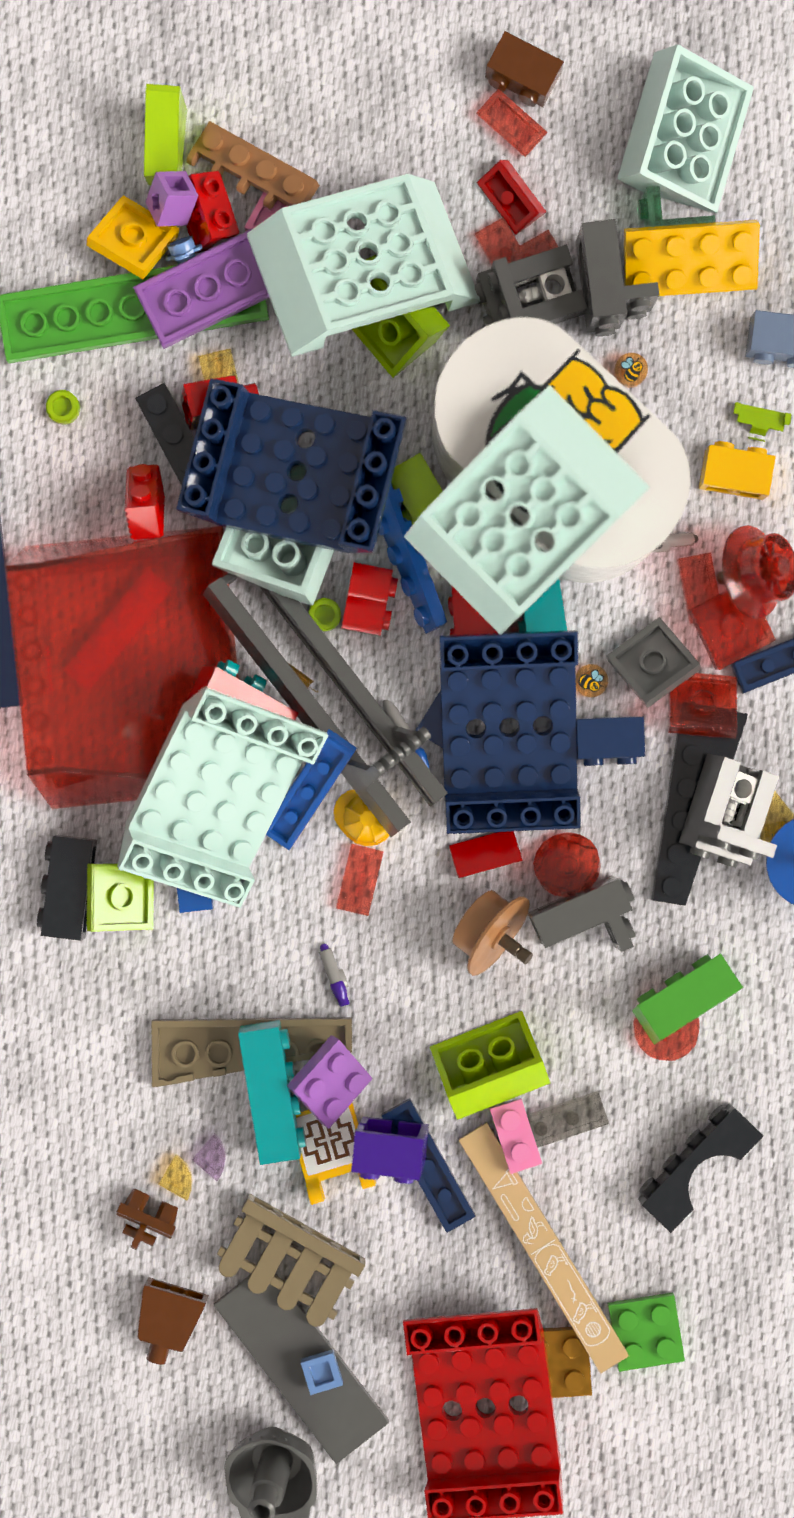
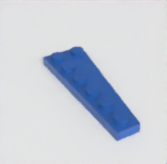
M390 484L378 533L383 535L386 541L390 562L399 571L402 590L412 601L415 620L420 627H423L425 634L448 622L433 580L429 574L425 558L404 537L412 527V522L402 516L401 502L404 500L400 489H394Z

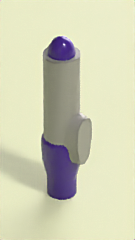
M325 943L321 944L319 954L330 982V988L339 1006H346L350 1002L347 997L346 988L348 987L345 973L343 969L338 968L332 949Z

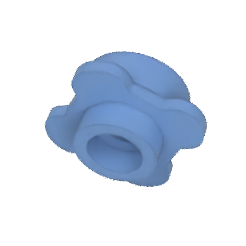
M192 236L180 238L167 245L170 254L165 259L166 261L175 260L179 265L195 257V252L203 248L202 244L195 245Z

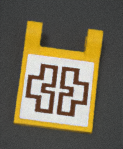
M353 1103L349 1105L329 1129L322 1125L309 1110L302 1111L300 1115H296L297 1126L304 1127L306 1147L301 1148L299 1161L311 1205L323 1202L326 1199L321 1181L351 1172L355 1130L359 1125ZM359 1177L362 1189L376 1186V1180Z

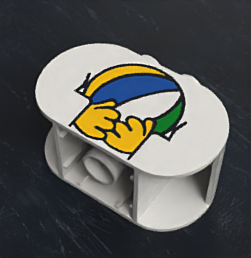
M528 317L505 319L488 325L466 339L455 350L447 361L438 381L434 402L432 441L435 456L443 474L452 483L519 412L548 386H551L650 486L559 578L578 583H595L611 580L627 573L665 541L683 514L690 490V468L682 444L669 428L560 327L545 320ZM490 480L486 485V493L491 499L499 500L504 495V486L498 480ZM514 506L511 511L513 522L517 525L527 524L530 517L529 511L524 506ZM547 531L539 532L536 536L537 546L545 551L553 548L555 543L553 535Z

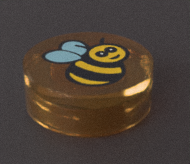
M637 353L622 355L614 366L615 379L627 388L639 386L645 380L648 373L646 360Z
M588 664L577 671L576 690L582 696L594 698L606 690L608 676L602 667Z

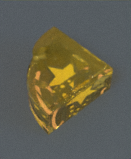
M175 1154L158 1185L188 1201L193 1185V1180L191 1182L192 1174H190L191 1171L189 1172L186 1166L187 1163L179 1155Z

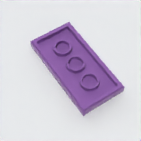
M252 229L133 287L163 349L269 298L247 238V233Z

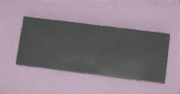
M249 1275L214 1303V1307L337 1464L389 1424V1419L319 1328L308 1323L307 1313L299 1302L291 1310L281 1309L277 1303L280 1290L269 1284L263 1293L255 1294L248 1287ZM334 1349L343 1385L310 1395L301 1366V1359Z

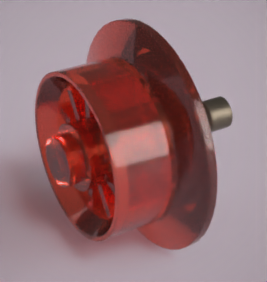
M749 525L738 527L730 533L725 542L722 554V571L718 572L717 581L720 585L725 584L731 601L742 614L752 619L766 617L774 610L778 601L786 600L794 593V551L790 543L780 534L771 533L765 535L758 528Z

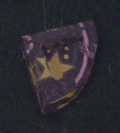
M214 1133L192 1160L214 1180L218 1181L225 1168L226 1152L224 1153L225 1148L223 1149L224 1145L221 1139Z

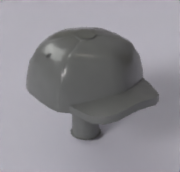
M268 1427L246 1437L230 1451L224 1466L225 1481L229 1499L238 1508L241 1518H309L311 1506L316 1502L318 1486L314 1453L307 1442L283 1429Z

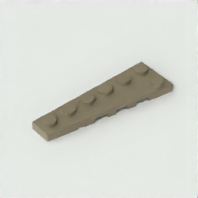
M352 1017L153 1019L151 1021L152 1087L167 1086L194 1081L195 1079L217 1077L244 1071L238 1036L240 1026L280 1020L281 1029H288L290 1049H285L287 1062L293 1061L295 1063L297 1061L310 1060L331 1035L339 1039L349 1052L352 1053Z

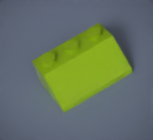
M373 255L365 260L370 261L375 259L377 256ZM375 278L370 281L371 287L377 291H384L388 288L387 283L383 279ZM434 306L357 327L352 329V331L390 376L394 378L429 349L450 325Z
M522 1011L430 1046L446 1095L457 1120L551 1083Z

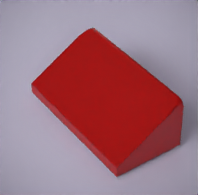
M499 160L476 182L515 235L547 212L508 160Z
M514 831L496 832L449 845L458 878L523 861Z

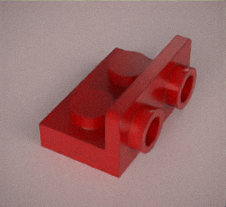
M219 171L189 175L198 193V198L186 227L195 245L202 244L203 247L195 253L209 250L220 239L236 237L239 234L236 219Z

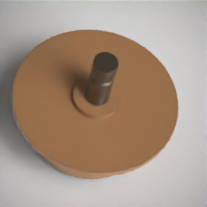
M490 890L481 895L466 911L456 927L452 942L469 956L467 964L469 974L477 976L483 973L500 958L505 950L514 957L517 956V959L524 964L531 960L533 953L523 948L520 943L513 939L523 926L529 912L530 902L526 897H518L508 902L498 893Z

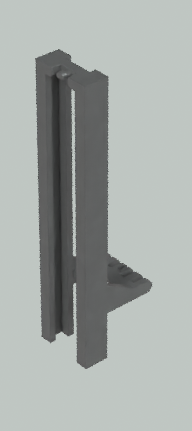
M228 573L208 585L203 596L290 708L299 713L297 717L300 721L324 732L330 729L348 741L227 584L229 583L230 585L234 582L237 576ZM259 586L388 752V754L370 766L355 751L341 774L390 837L394 836L411 821L378 780L384 773L397 764L430 807L448 794L416 753V750L431 738L429 731L425 727H421L418 731H413L395 726L301 603Z

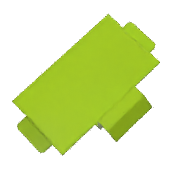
M735 402L734 414H738L737 422L752 425L749 431L752 434L766 436L768 429L783 432L784 425H790L792 415L790 413L741 404L740 402ZM748 436L749 439L765 442V440Z

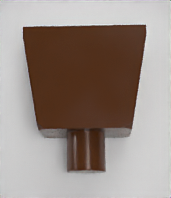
M148 1277L142 1293L137 1335L139 1340L151 1343L146 1357L148 1361L164 1365L170 1349L183 1352L204 1310L209 1295Z

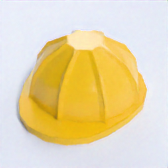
M349 790L338 798L333 810L334 820L349 839L363 846L378 845L387 840L390 835L355 790Z

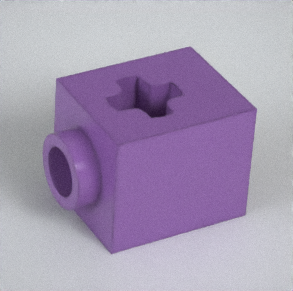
M186 171L156 172L145 203L157 226H187L198 198V193Z

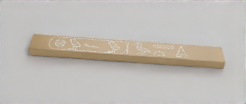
M485 1122L459 1138L460 1144L600 1374L629 1357L627 1350L519 1173L510 1174L502 1146L489 1124Z

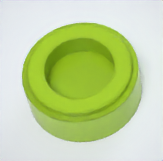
M58 390L48 397L46 412L54 422L61 425L70 424L79 416L80 403L73 393L67 390Z
M317 599L313 606L309 607L308 614L322 632L331 631L339 625L341 610L332 599Z

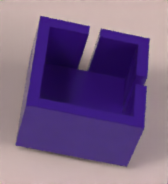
M362 1117L355 1130L351 1172L359 1173V1177L369 1180L379 1179L380 1176L393 1177V1181L402 1184H411L414 1180H420L426 1161L429 1124L399 1121L398 1134L396 1135L391 1134L393 1120Z

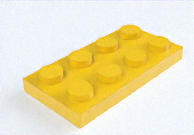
M758 220L626 228L624 229V286L658 282L659 296L758 289L760 222Z

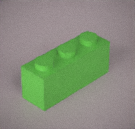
M721 953L712 959L709 954L703 956L692 964L694 968L692 972L684 976L680 971L664 981L667 987L656 993L654 989H651L637 998L639 1005L632 1012L654 1045L743 988Z

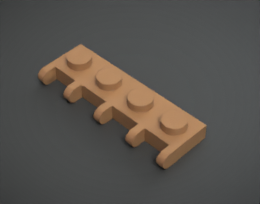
M209 121L186 158L188 164L195 166L200 157L214 164L210 171H219L221 176L226 171L239 178L240 181L237 184L236 190L241 194H245L250 186L266 193L263 206L268 209H272L277 201L287 206L310 201L320 186L316 179Z

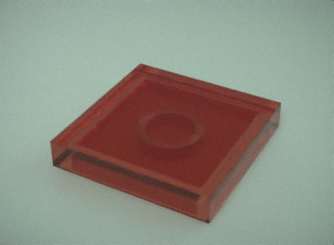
M744 580L688 610L715 670H721L776 640L749 580Z
M695 673L669 692L668 733L735 739L738 733L737 677Z

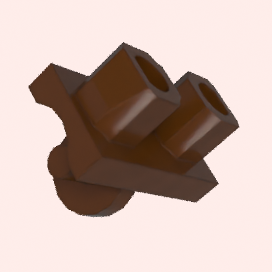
M134 1188L125 1203H120L116 1211L117 1216L140 1225L139 1228H135L126 1224L122 1232L134 1238L130 1248L137 1250L140 1242L150 1246L154 1245L157 1237L145 1232L146 1229L171 1239L176 1229V1226L173 1225L176 1220L178 1207L162 1201L156 1216L148 1215L143 1211L150 1195Z

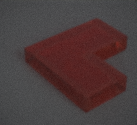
M504 217L481 229L474 235L491 265L493 261L506 257L508 263L558 247L549 229L519 245Z

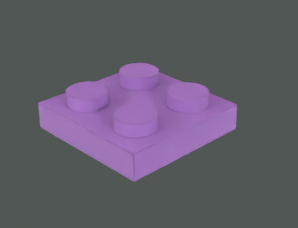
M331 1035L290 1081L287 1087L318 1121L329 1129L373 1078L342 1042Z

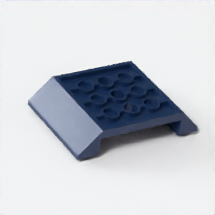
M210 378L176 510L222 527L344 553H373L407 418L374 410L371 417L253 394L249 393L242 384ZM303 433H314L315 440L310 447H299L298 440ZM296 465L306 466L305 476L298 481L291 480V469ZM289 497L297 498L298 506L296 510L288 514L283 513L281 509L283 501Z
M577 630L503 633L502 635L440 636L444 789L448 793L445 795L447 834L581 828L580 794L577 789ZM546 716L551 719L552 724L547 731L538 732L533 728V723L538 717ZM473 719H479L485 724V729L478 735H472L466 730L468 722ZM504 719H516L519 723L516 731L509 734L502 732L499 726Z

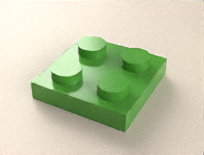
M673 1292L607 1303L611 1326L629 1354V1357L617 1363L619 1372L685 1361Z

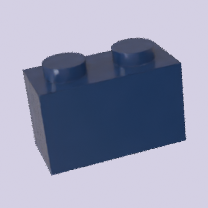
M644 717L576 719L577 760H583L584 766L604 765L603 759L617 758V765L637 764V757H645Z

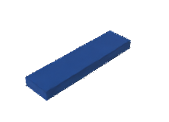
M330 729L327 731L328 737L314 765L308 762L305 764L287 792L266 833L268 837L287 850L292 848L357 749V747Z

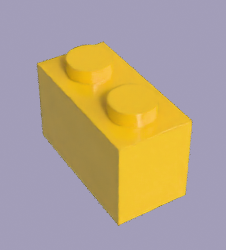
M716 441L714 445H709L705 449L698 489L764 500L769 496L776 456L768 455L766 449L759 447H748L747 451L734 449V444L723 441Z

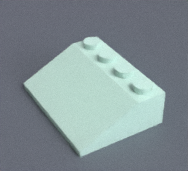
M678 44L654 52L617 179L641 192L717 213L754 87Z
M294 466L290 471L291 480H301L306 474V466ZM286 498L281 506L282 512L287 514L294 512L298 506L297 498ZM226 527L212 565L277 594L313 606L334 550Z

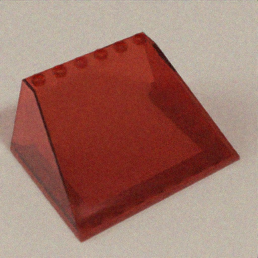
M222 526L163 532L164 536L161 538L133 540L130 538V535L25 546L6 565L27 776L52 809L137 800L202 667H216L219 661L226 663L227 660L237 664L235 636L203 596L208 585L228 574V572L212 565L224 534Z

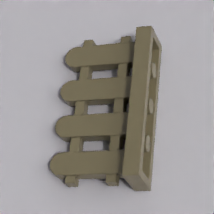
M249 1194L241 1210L246 1216L244 1218L239 1215L234 1222V1225L239 1227L228 1248L221 1245L217 1252V1255L222 1257L219 1263V1272L224 1277H233L237 1274L239 1268L251 1273L248 1287L255 1294L263 1293L269 1284L280 1290L277 1303L283 1310L293 1309L298 1300L309 1306L306 1315L307 1321L314 1327L323 1325L327 1317L334 1320L338 1310L334 1309L333 1306L344 1287L352 1288L354 1280L350 1276L351 1274L360 1276L365 1267V1258L254 1195ZM265 1224L274 1229V1234L262 1229L263 1225ZM256 1238H259L268 1244L257 1264H254L245 1258ZM295 1241L304 1246L303 1250L301 1251L292 1246V1242ZM287 1254L297 1261L286 1281L275 1276V1273ZM322 1257L333 1262L332 1267L321 1262ZM316 1270L326 1277L317 1294L313 1297L304 1292Z

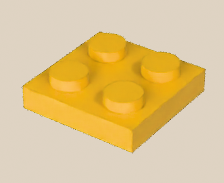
M123 195L88 235L86 246L144 279L168 250L167 245L178 238L179 228L176 226H157L148 209Z

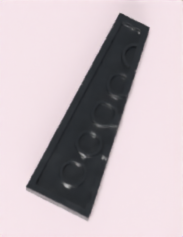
M681 704L651 900L686 906L701 857L689 853L691 846L679 843L707 753L734 760L747 720V713Z

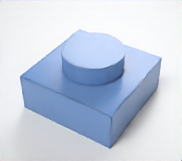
M334 1349L301 1359V1366L310 1395L343 1385Z

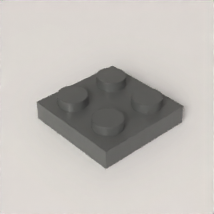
M660 617L606 656L608 662L647 708L701 670L700 663Z

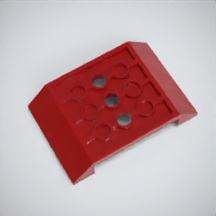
M538 1308L403 1320L407 1355H412L428 1480L424 1493L428 1518H520L562 1515L564 1510L561 1460L545 1336ZM516 1395L522 1396L527 1400L528 1407L523 1411H517L510 1405V1399ZM482 1398L490 1399L495 1405V1410L488 1414L483 1413L478 1409L477 1401ZM448 1401H455L461 1406L462 1412L458 1416H451L446 1413L444 1404Z

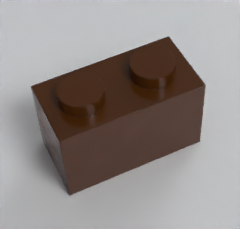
M504 31L486 66L485 78L489 79V84L499 91L504 92L508 89L518 94V99L528 106L534 107L537 104L544 107L561 75L564 61Z

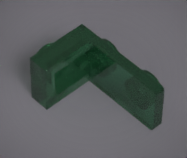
M660 186L646 187L642 199H638L639 220L644 219L645 227L716 222L715 215L663 220Z

